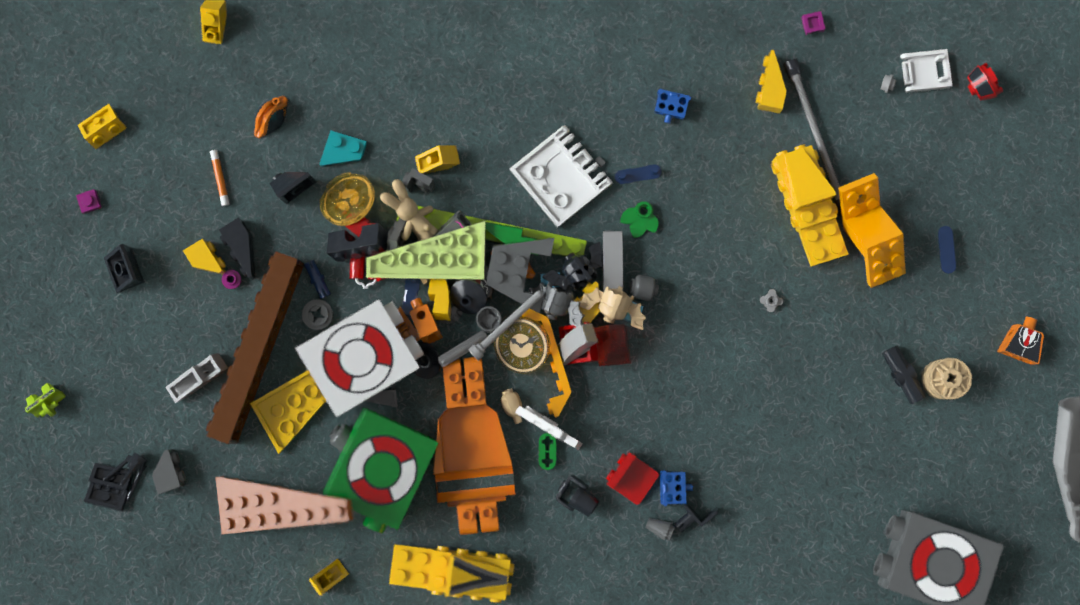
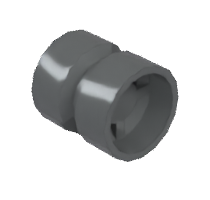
M484 307L477 313L476 322L482 331L492 333L502 324V317L496 308Z

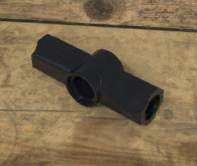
M898 345L884 351L882 355L891 369V376L893 379L895 378V383L901 387L909 403L913 404L924 399L926 394L916 379L917 373L913 366L907 363Z

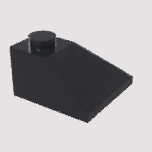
M284 172L283 174L275 175L272 178L273 181L269 184L278 198L285 204H288L317 181L308 172Z

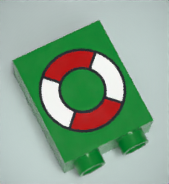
M363 407L323 490V494L325 496L350 499L352 510L366 516L362 524L376 532L384 534L387 525L398 530L438 442L430 436Z

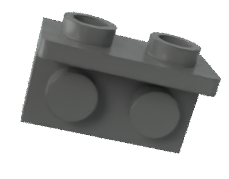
M413 168L410 172H406L402 180L409 193H411L415 184L418 189L425 193L428 190L433 192L436 187L432 178Z
M400 217L398 221H395L394 226L390 227L388 232L387 251L402 247L406 241L401 236L407 221L402 220Z

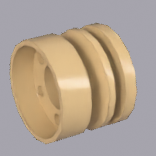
M946 358L930 362L924 368L921 382L924 390L935 399H956L968 392L972 382V375L964 362L955 358ZM950 375L952 378L950 379V382H947V379Z

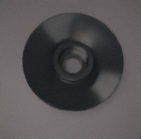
M458 280L450 289L451 302L461 312L475 314L487 304L486 291L474 280Z
M417 342L424 355L415 360L419 368L413 372L424 379L433 378L441 369V364L438 360L439 353L431 344Z

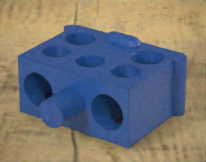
M659 89L657 91L658 98L654 113L665 115L664 123L671 124L672 117L684 120L691 97ZM660 104L664 105L663 109L659 107ZM668 107H673V111H670ZM677 109H682L683 112L679 113Z
M661 470V505L686 504V491H692L693 486L692 484H686L685 472H666ZM676 475L679 476V479L677 481L675 480ZM679 485V489L676 491L675 487Z

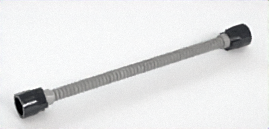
M792 59L783 65L789 79H792L796 85L795 87L800 96L804 112L807 114L806 117L810 123L814 139L817 141L816 144L819 148L818 150H820L823 164L826 166L827 175H829L832 188L836 193L834 203L838 209V216H841L838 189L840 185L835 176L836 174H834L835 171L831 160L828 158L829 155L826 151L827 149H825L821 133H819L820 131L807 99L808 97L805 95L804 86H802V71L798 59Z

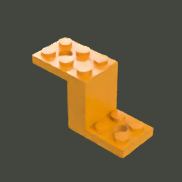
M875 173L839 187L843 229L865 257L867 283L870 288L906 274L903 233L880 206L878 177Z

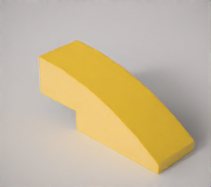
M430 279L428 296L430 301H434L435 320L450 321L451 299L446 279Z

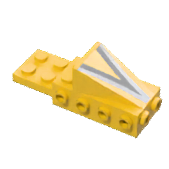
M394 544L389 584L424 588L432 591V594L443 595V592H445V596L462 598L463 595L471 596L470 599L482 600V597L490 598L491 602L501 603L502 600H506L507 595L511 594L512 583H508L509 575L513 576L514 564L511 563V558H507V554L496 553V556L488 555V552L485 551L469 553L468 549L457 548V551L449 550L447 546H438V548L432 549Z

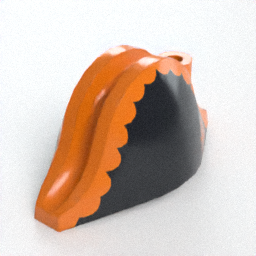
M286 97L273 98L259 107L256 113L254 135L257 138H262L274 132L284 123L288 103Z

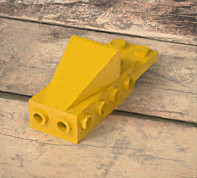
M803 144L795 147V151L788 153L787 150L777 153V156L772 160L771 167L779 180V190L783 192L785 197V207L791 214V224L796 229V232L799 233L810 267L846 256L848 251L836 220L838 209L831 200L836 195L835 190L826 180L825 172L818 164L819 156L816 149L813 150L812 145L806 147Z

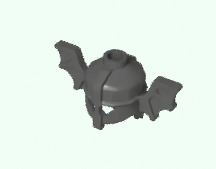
M541 282L538 287L529 288L531 293H535L538 290L543 292L541 307L544 309L546 317L556 320L558 316H565L569 312L571 325L577 327L582 324V319L585 315L580 311L581 302L573 301L574 294L571 291L570 285L565 291L561 287H551V282H548L547 287Z

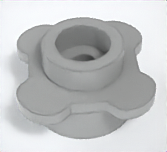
M770 289L767 295L760 298V303L764 304L768 312H773L778 305H782L783 299L776 295L775 290Z

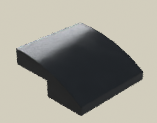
M95 463L88 480L90 485L84 502L123 512L133 473L125 484L120 486L128 470L120 469L112 477L104 481L103 478L115 467Z

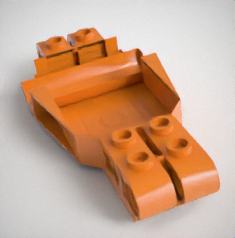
M475 357L464 358L465 376H462L460 358L443 367L447 409L438 419L436 440L438 445L436 447L434 464L436 486L437 482L513 474L512 461L498 414L487 405L482 358L479 361ZM463 379H466L467 397H465ZM515 484L438 493L437 490V502H447L448 507L457 506L460 535L478 533L477 513L480 515L482 533L499 531L497 502L505 501L506 495H514Z

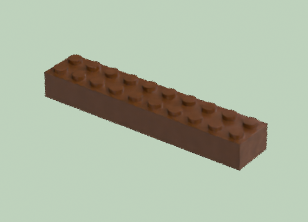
M275 252L270 257L268 263L270 268L268 273H265L261 283L263 286L261 292L258 291L256 294L255 308L248 315L249 324L241 334V339L243 340L240 347L238 346L235 350L234 364L230 365L227 371V376L229 377L227 382L221 387L220 394L222 395L220 401L216 402L213 409L214 417L208 422L206 427L207 437L226 444H238L251 409L250 403L254 401L304 267V263L300 260L279 252Z

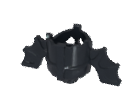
M600 242L589 247L590 261L586 255H575L573 252L564 258L566 262L562 272L565 276L551 270L544 274L542 278L551 282V287L559 286L563 291L569 285L572 286L574 291L578 290L579 287H585L587 282H591L593 278L596 279L598 277L595 269L603 267V250L601 249Z

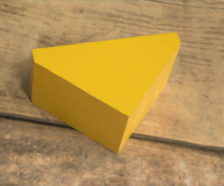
M336 559L310 578L309 581L321 596L349 575L339 559Z

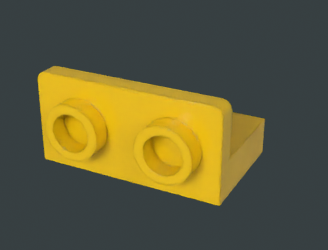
M110 104L78 124L85 140L95 149L126 129V126L120 121Z

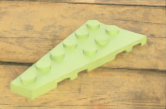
M485 221L367 257L366 278L484 280Z

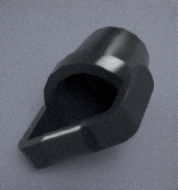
M570 475L567 480L562 482L556 496V500L568 510L573 511L575 509L587 517L594 512L600 502L587 490L588 485L575 475ZM574 481L580 487L570 501L567 502L561 496L567 491L570 482Z

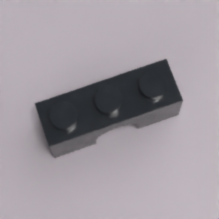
M379 223L362 226L361 234L357 240L346 230L328 233L327 254L335 261L343 262L347 259H359L363 256L386 252L388 231Z

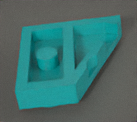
M330 131L319 165L324 167L331 164L361 161L367 142Z

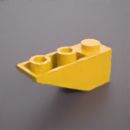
M771 50L768 56L765 55L763 67H766L765 74L762 73L759 85H762L761 92L758 91L755 103H758L757 109L780 114L784 106L786 88L775 51Z

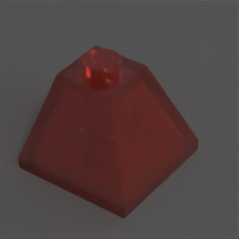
M617 324L594 328L598 340L596 346L599 367L631 364L627 325Z

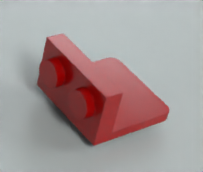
M627 452V454L623 453L617 461L619 465L616 470L612 469L607 475L606 479L608 481L606 484L638 505L646 496L659 474L630 452Z

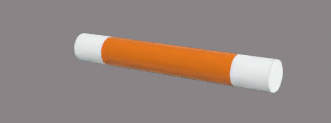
M212 150L210 155L222 206H228L230 204L218 151Z

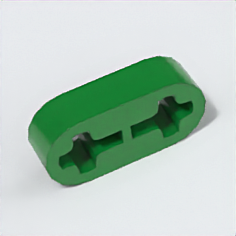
M545 433L539 438V465L544 470H550L556 464V438L550 433ZM546 436L553 440V444L549 445V450H546V445L542 444V440H545ZM545 453H549V458L553 459V463H550L549 467L542 463V459H545Z

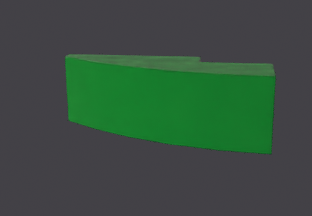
M485 222V228L505 244L541 240L522 236L524 228Z

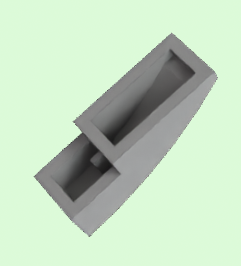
M603 231L604 292L606 287L610 289H618V286L623 287L622 231Z
M592 324L578 325L560 341L557 347L563 365H567L591 350L590 346L598 342Z
M219 353L212 354L198 365L192 366L165 388L174 402L178 403L229 368Z

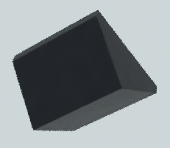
M120 244L104 257L116 293L144 283L132 247Z

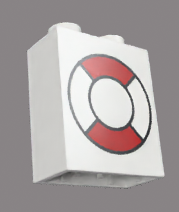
M377 300L296 348L336 417L419 368L415 360L424 354L413 335L403 340L395 326L404 322L393 301L383 306L380 300Z

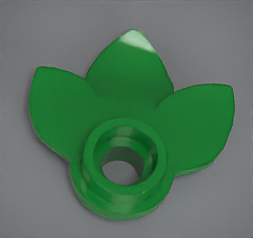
M645 201L639 202L635 208L626 209L620 218V223L630 224V232L634 238L642 236L646 230L655 233L658 228V219L653 215V207ZM646 208L647 214H641L640 209Z

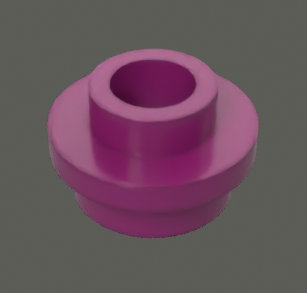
M228 270L222 276V284L228 289H235L241 284V276L237 271ZM230 276L234 277V281L232 283L228 282V278Z

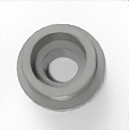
M892 74L884 76L881 90H885V93L894 89L896 79H893L894 75Z

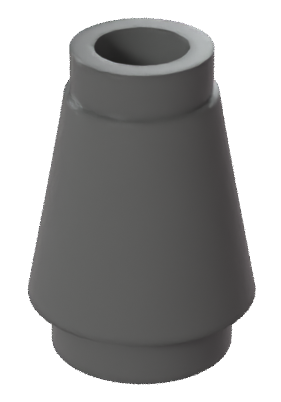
M649 517L645 528L662 540L670 541L676 526L671 525V522Z

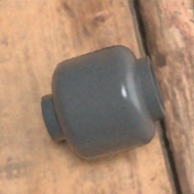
M637 275L635 279L632 278L629 292L634 296V299L651 301L653 296H657L659 285L656 284L654 277Z
M347 424L336 425L329 435L331 438L330 444L342 452L352 428Z

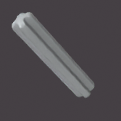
M480 331L439 356V363L445 367L468 353V349L473 344H480L487 338V334L484 331Z

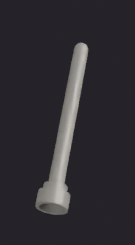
M540 290L536 291L480 344H473L468 349L469 352L479 361L484 356L485 349L543 296V292Z

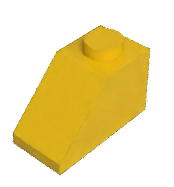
M439 145L415 156L418 171L423 174L449 169L460 164L456 145Z

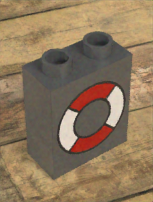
M901 510L899 517L892 515L886 528V537L892 539L888 553H879L873 568V574L879 577L877 584L931 605H985L1004 545L912 512Z

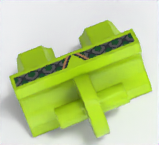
M46 383L41 388L43 395L39 397L33 394L26 398L28 404L25 407L26 412L32 413L37 418L40 416L44 417L46 414L53 417L56 414L54 408L59 405L58 402L66 397L54 385Z

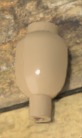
M512 388L501 392L503 396L500 400L505 413L513 417L515 424L521 423V416L515 413L519 406L522 407L518 393L513 392Z

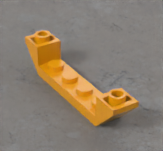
M529 308L520 318L533 323L542 322L539 328L548 341L547 354H552L553 362H550L553 373L557 372L559 377L556 384L559 392L563 391L564 393L563 395L550 398V403L547 404L550 415L554 414L555 417H558L571 394V389L549 318Z

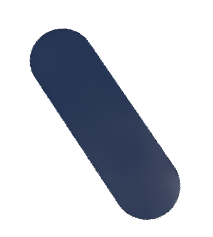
M658 165L619 170L615 174V180L619 184L659 178L662 171Z
M943 226L938 230L941 269L944 273L950 274L956 269L953 231L950 227Z
M406 278L402 310L409 320L412 319L409 312L413 310L410 302L418 297L419 278Z

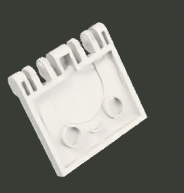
M566 125L558 129L510 168L513 175L557 228L613 184L611 179L607 177L596 185L597 182L606 176L604 171L600 172L594 179L590 178L588 174L595 171L599 166L596 162L586 170L583 169L593 160L586 149L580 151L576 156H572L582 147L580 142L576 143L571 149H566L565 145L570 143L575 137L573 134H570L560 141L570 132Z

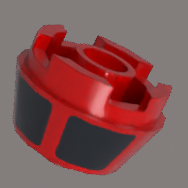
M987 62L981 66L978 65L967 77L970 84L967 87L972 96L976 95L980 101L996 98L998 94L1003 92L1002 87L998 85L996 75L991 67H988Z

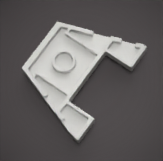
M519 406L515 412L578 450L583 444L559 430L557 423L545 416L542 417V414L528 406L526 409Z

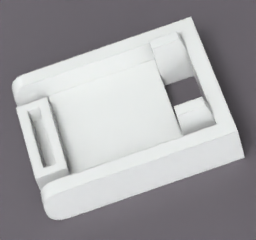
M947 49L901 55V60L908 59V61L902 62L904 84L912 85L905 88L906 93L952 87ZM942 61L944 77L938 79L936 62Z

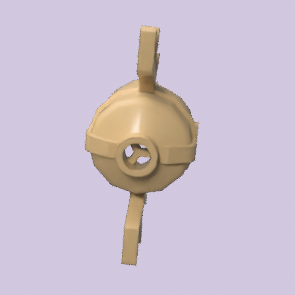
M618 286V289L606 287L604 292L596 287L592 293L583 294L580 307L589 310L595 303L600 302L598 308L604 315V321L613 324L615 320L626 318L627 313H629L631 316V326L643 330V321L646 316L640 310L641 303H632L634 296L630 298L622 291L623 287Z

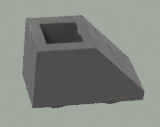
M174 449L164 451L152 475L158 494L185 486L186 476L184 471L180 470L178 464L180 463V457L177 452H174Z

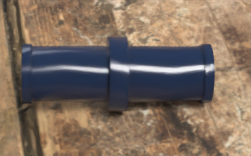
M311 260L310 264L309 262L305 263L304 267L310 276V283L314 285L319 298L323 299L325 295L326 297L331 295L324 281L325 277L321 275L316 261Z

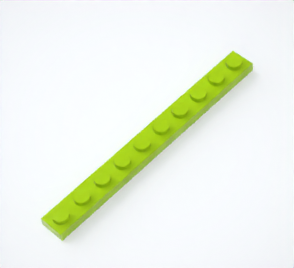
M433 209V212L423 217L439 230L455 213ZM466 216V218L472 225L485 221L501 225L513 226L509 224ZM485 228V240L503 243ZM528 228L523 229L522 236L541 240L554 238L551 254L568 256L574 252L575 255H584L586 240Z

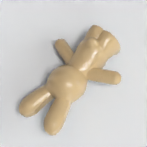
M399 179L394 180L392 186L400 201L390 193H382L380 199L395 209L397 215L402 220L407 221L401 238L408 240L411 231L416 234L418 241L433 237L438 230L423 217L433 212V207L429 205L418 210L416 202L409 198L403 182Z

